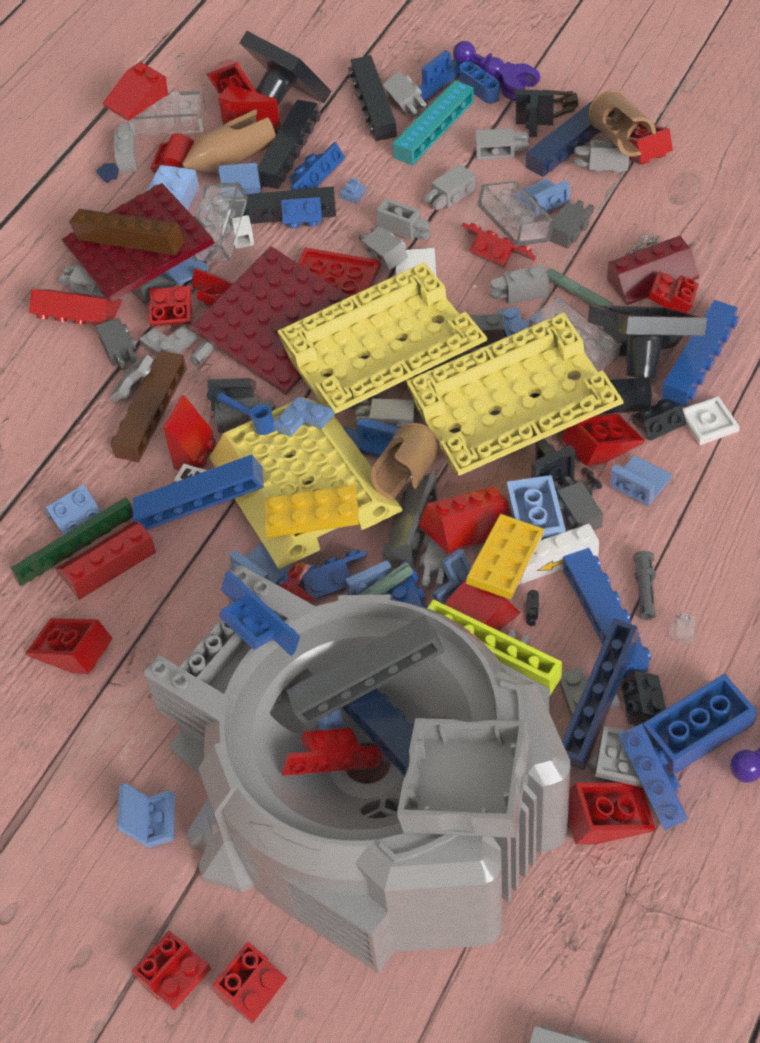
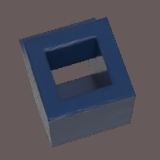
M104 163L96 172L108 184L111 180H117L119 168L115 163Z

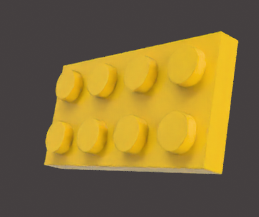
M356 485L265 498V534L267 538L359 525Z
M500 514L467 576L466 584L512 599L543 537L544 529Z

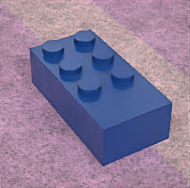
M724 673L643 723V727L653 747L657 746L659 751L663 749L669 761V764L666 765L669 772L676 774L754 725L756 709Z

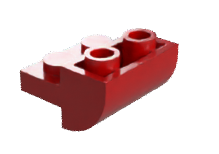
M171 134L169 141L161 143L150 167L153 173L157 172L160 165L183 168L182 163L195 141L184 134Z
M658 271L654 277L648 299L663 307L687 313L693 306L699 284L692 278L685 277L682 274L676 280L671 275Z
M190 286L150 289L149 324L151 327L193 323Z
M168 931L131 972L157 1000L160 999L175 1011L210 972L211 967L206 961L191 951L185 942L171 931Z
M247 941L214 982L212 989L228 1007L232 1006L250 1023H253L287 980V977L267 961L268 958Z

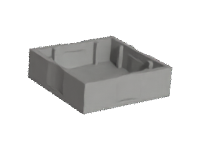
M415 718L409 748V767L403 779L397 816L403 833L517 838L530 744L526 722L502 720L464 722L455 719Z

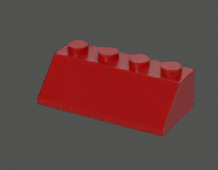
M31 289L29 313L36 314V318L48 319L49 316L55 317V321L67 322V319H74L73 323L86 324V321L93 322L92 326H96L115 318L122 299L109 303L105 297L50 289Z
M491 486L427 503L419 526L449 554L456 549L463 550L485 543L500 514L511 517L507 499L499 490Z
M131 522L55 569L80 600L155 554L156 550L151 535L140 522Z

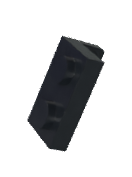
M661 399L656 405L644 407L638 413L631 415L633 424L644 428L646 438L650 441L686 424L682 405L670 399Z
M634 670L621 682L629 724L635 725L641 719L650 720L666 710L659 675Z

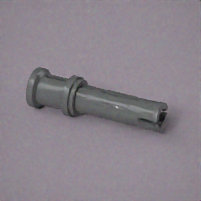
M639 551L634 554L633 560L636 563L634 576L639 583L640 617L643 620H652V618L656 617L653 580L656 573L652 564L654 554L650 551Z

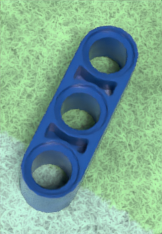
M467 61L460 64L459 75L461 83L474 87V94L486 103L493 104L499 101V81L472 62Z

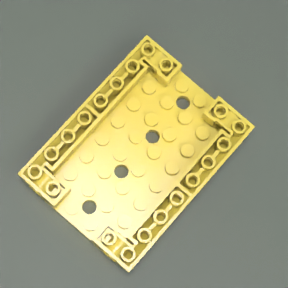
M425 262L278 330V335L291 362L321 405L333 409L334 414L487 341V337L466 312L459 314L447 300L445 286ZM436 321H443V323H441V324L434 323V322H436ZM406 338L405 341H400L398 339ZM363 356H370L367 359L361 358ZM328 373L332 374L330 377L323 376Z
M564 312L406 381L426 426L436 434L440 443V451L452 472L458 476L623 404L622 398L604 371L597 372L585 354L583 340ZM572 376L580 377L578 380L569 379ZM533 393L540 394L537 398L530 397ZM492 411H500L498 415L493 416L490 414ZM454 428L460 429L457 433L450 432Z
M291 403L272 411L274 421ZM335 416L322 429L303 423L292 437L277 431L268 435H258L254 431L252 421H249L225 432L209 457L216 468L252 454L262 466L264 488L234 499L278 569L319 551L320 547L317 537L336 528L267 538L265 534V498L356 485L359 512L358 526L361 530L402 512V508L396 499H388L374 488L371 481V465ZM308 481H311V482H312L311 484H308V485H305V484H304V483H306V482H308Z

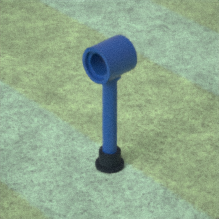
M213 385L208 390V400L218 403L222 402L249 417L256 434L268 435L274 431L272 425L274 418L268 405L260 404L251 409L227 396L218 385Z

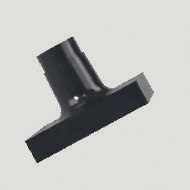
M249 31L245 32L239 44L266 69L255 89L257 93L276 98L277 105H279L293 86L318 101L325 103L332 91L300 58Z
M589 305L588 313L589 323L627 334L626 375L636 378H656L663 335L705 336L707 318L667 307Z

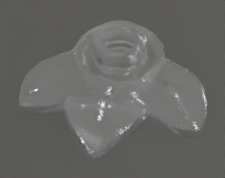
M648 233L641 235L637 239L636 245L631 247L625 255L657 244L660 236L649 235Z

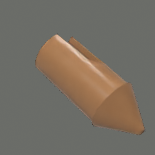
M618 90L604 91L593 99L589 108V121L595 129L600 130L623 154L627 156L641 155L642 153L629 141V136L639 123L656 135L653 122Z
M253 110L205 134H199L184 159L182 167L219 174V166L234 165L269 148L275 138L274 128L269 118L256 122L257 110Z
M419 423L405 424L395 432L393 439L371 469V481L378 493L394 500L408 482L412 481L414 489L417 488L429 468L437 461L440 455V443L436 434L427 426Z

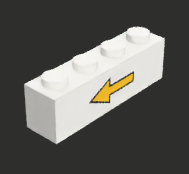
M590 524L541 540L519 585L563 570V556L590 548L593 555L598 556L599 540Z

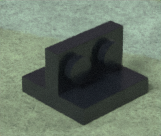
M516 89V124H525L526 129H529V137H537L538 125L553 126L554 91Z
M251 378L207 380L208 389L213 385H218L227 396L233 399L254 397V390H256V381ZM211 401V411H215V401Z
M545 438L537 441L535 461L531 462V478L552 475L553 482L557 481L559 485L564 484V477L570 476V478L574 479L575 450L569 445L556 451L554 446L549 444Z

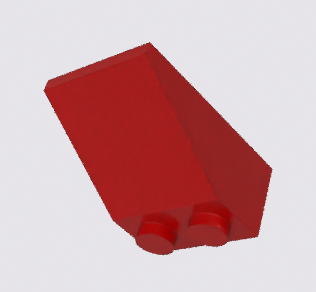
M228 59L222 61L206 73L219 95L229 84L256 92L239 63L235 60Z
M140 61L124 73L104 100L103 106L129 121L168 95L166 76Z
M231 84L218 96L223 125L253 110H257L256 122L269 118L274 130H276V126L279 129L281 128L276 98Z
M639 123L630 134L629 141L642 154L629 156V159L639 162V164H647L650 162V159L665 157L666 153L673 151L670 128L654 125L656 129L655 135Z
M181 395L164 424L163 431L174 469L180 471L183 464L201 469L205 467L210 452H213L215 449L216 440L210 426L187 397Z
M619 414L593 416L566 428L561 438L567 446L571 445L575 454L586 466L604 464L644 442V439Z
M50 618L26 651V655L70 673L89 674L94 669L101 655L107 650L113 638L98 619Z
M575 783L569 789L568 822L575 845L600 844L656 830L642 787L625 783Z

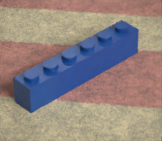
M717 300L712 302L704 316L707 318L705 336L692 335L663 383L662 399H670L686 407L689 400L695 398L698 385H702L705 380L706 371H711L715 356L719 357L721 354L722 344L728 342L731 329L737 327L739 317L737 316L738 307Z
M251 454L134 497L133 520L140 522L148 530L264 488L263 468Z
M590 548L563 556V571L603 645L613 619L631 624L629 613L621 607L618 593L612 590L607 573L602 572L600 560L597 555H593ZM640 634L622 680L634 670L640 672L648 671L651 655L648 648L643 647L640 642Z

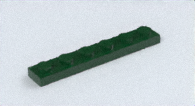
M124 497L11 567L16 582L21 587L62 560L69 558L78 550L90 545L99 537L109 533L115 527L127 522L133 517L131 502Z

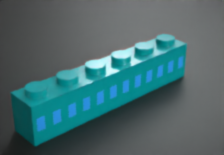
M454 81L405 129L398 139L394 140L392 145L394 158L413 166L474 103V87L458 81Z

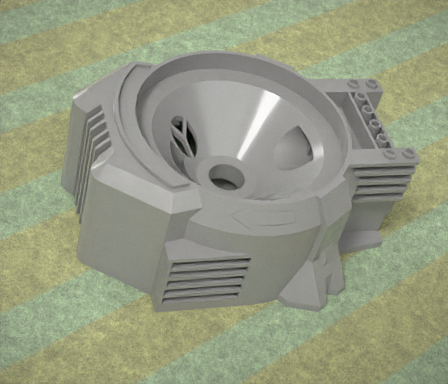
M236 567L232 573L301 636L295 654L290 656L273 639L253 650L221 619L179 667L158 655L144 671L145 677L148 679L147 683L150 687V692L156 703L157 711L178 724L180 732L170 743L172 753L202 778L208 797L187 832L191 847L204 851L198 865L203 881L238 892L255 887L267 900L283 912L378 974L394 952L487 946L494 943L500 937L503 930L502 899L509 903L511 900V888L515 891L518 890L519 874L526 878L528 875V864L534 866L536 863V852L542 854L545 851L558 848L567 836L570 759L549 714L550 689L499 662L491 650L469 630L431 609L394 601L391 594L338 595V601L314 606L246 567ZM228 598L229 604L234 603L231 599ZM425 615L435 628L445 652L377 689L381 694L385 693L395 709L399 708L403 712L409 724H414L415 718L455 719L464 722L484 720L526 722L530 744L517 838L403 833L397 816L404 776L385 755H383L381 761L388 763L390 769L385 777L375 783H358L347 775V771L344 770L282 776L281 769L287 754L305 752L301 741L303 732L319 730L317 721L305 726L294 714L287 690ZM340 708L344 727L352 728L360 747L376 746L350 716Z

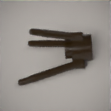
M549 90L554 91V95H563L561 98H554V103L560 102L561 107L566 108L554 113V118L567 112H574V108L578 107L576 92Z

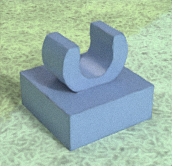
M351 177L350 181L340 191V199L357 204L366 193V186L360 185L358 179Z

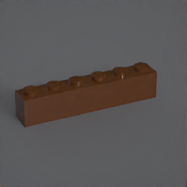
M78 209L69 221L77 240L170 255H176L185 242L178 224L86 209Z
M160 350L157 358H154L151 371L144 378L141 388L137 390L136 398L129 405L126 417L120 422L116 436L112 437L111 448H113L115 458L140 462L187 370L184 355Z

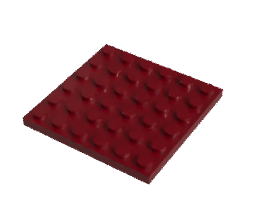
M163 183L153 186L150 190L137 195L125 204L119 205L118 208L109 213L177 223L185 242L176 255L77 240L74 232L61 239L64 246L109 303L114 302L215 244L213 237Z
M270 246L191 326V329L201 338L287 395L302 379V376L291 362L278 335V330L347 299L349 296Z

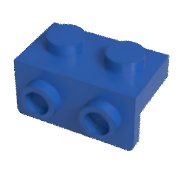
M320 197L281 200L283 224H288V228L300 227V223H307L308 227L319 226V222H323Z

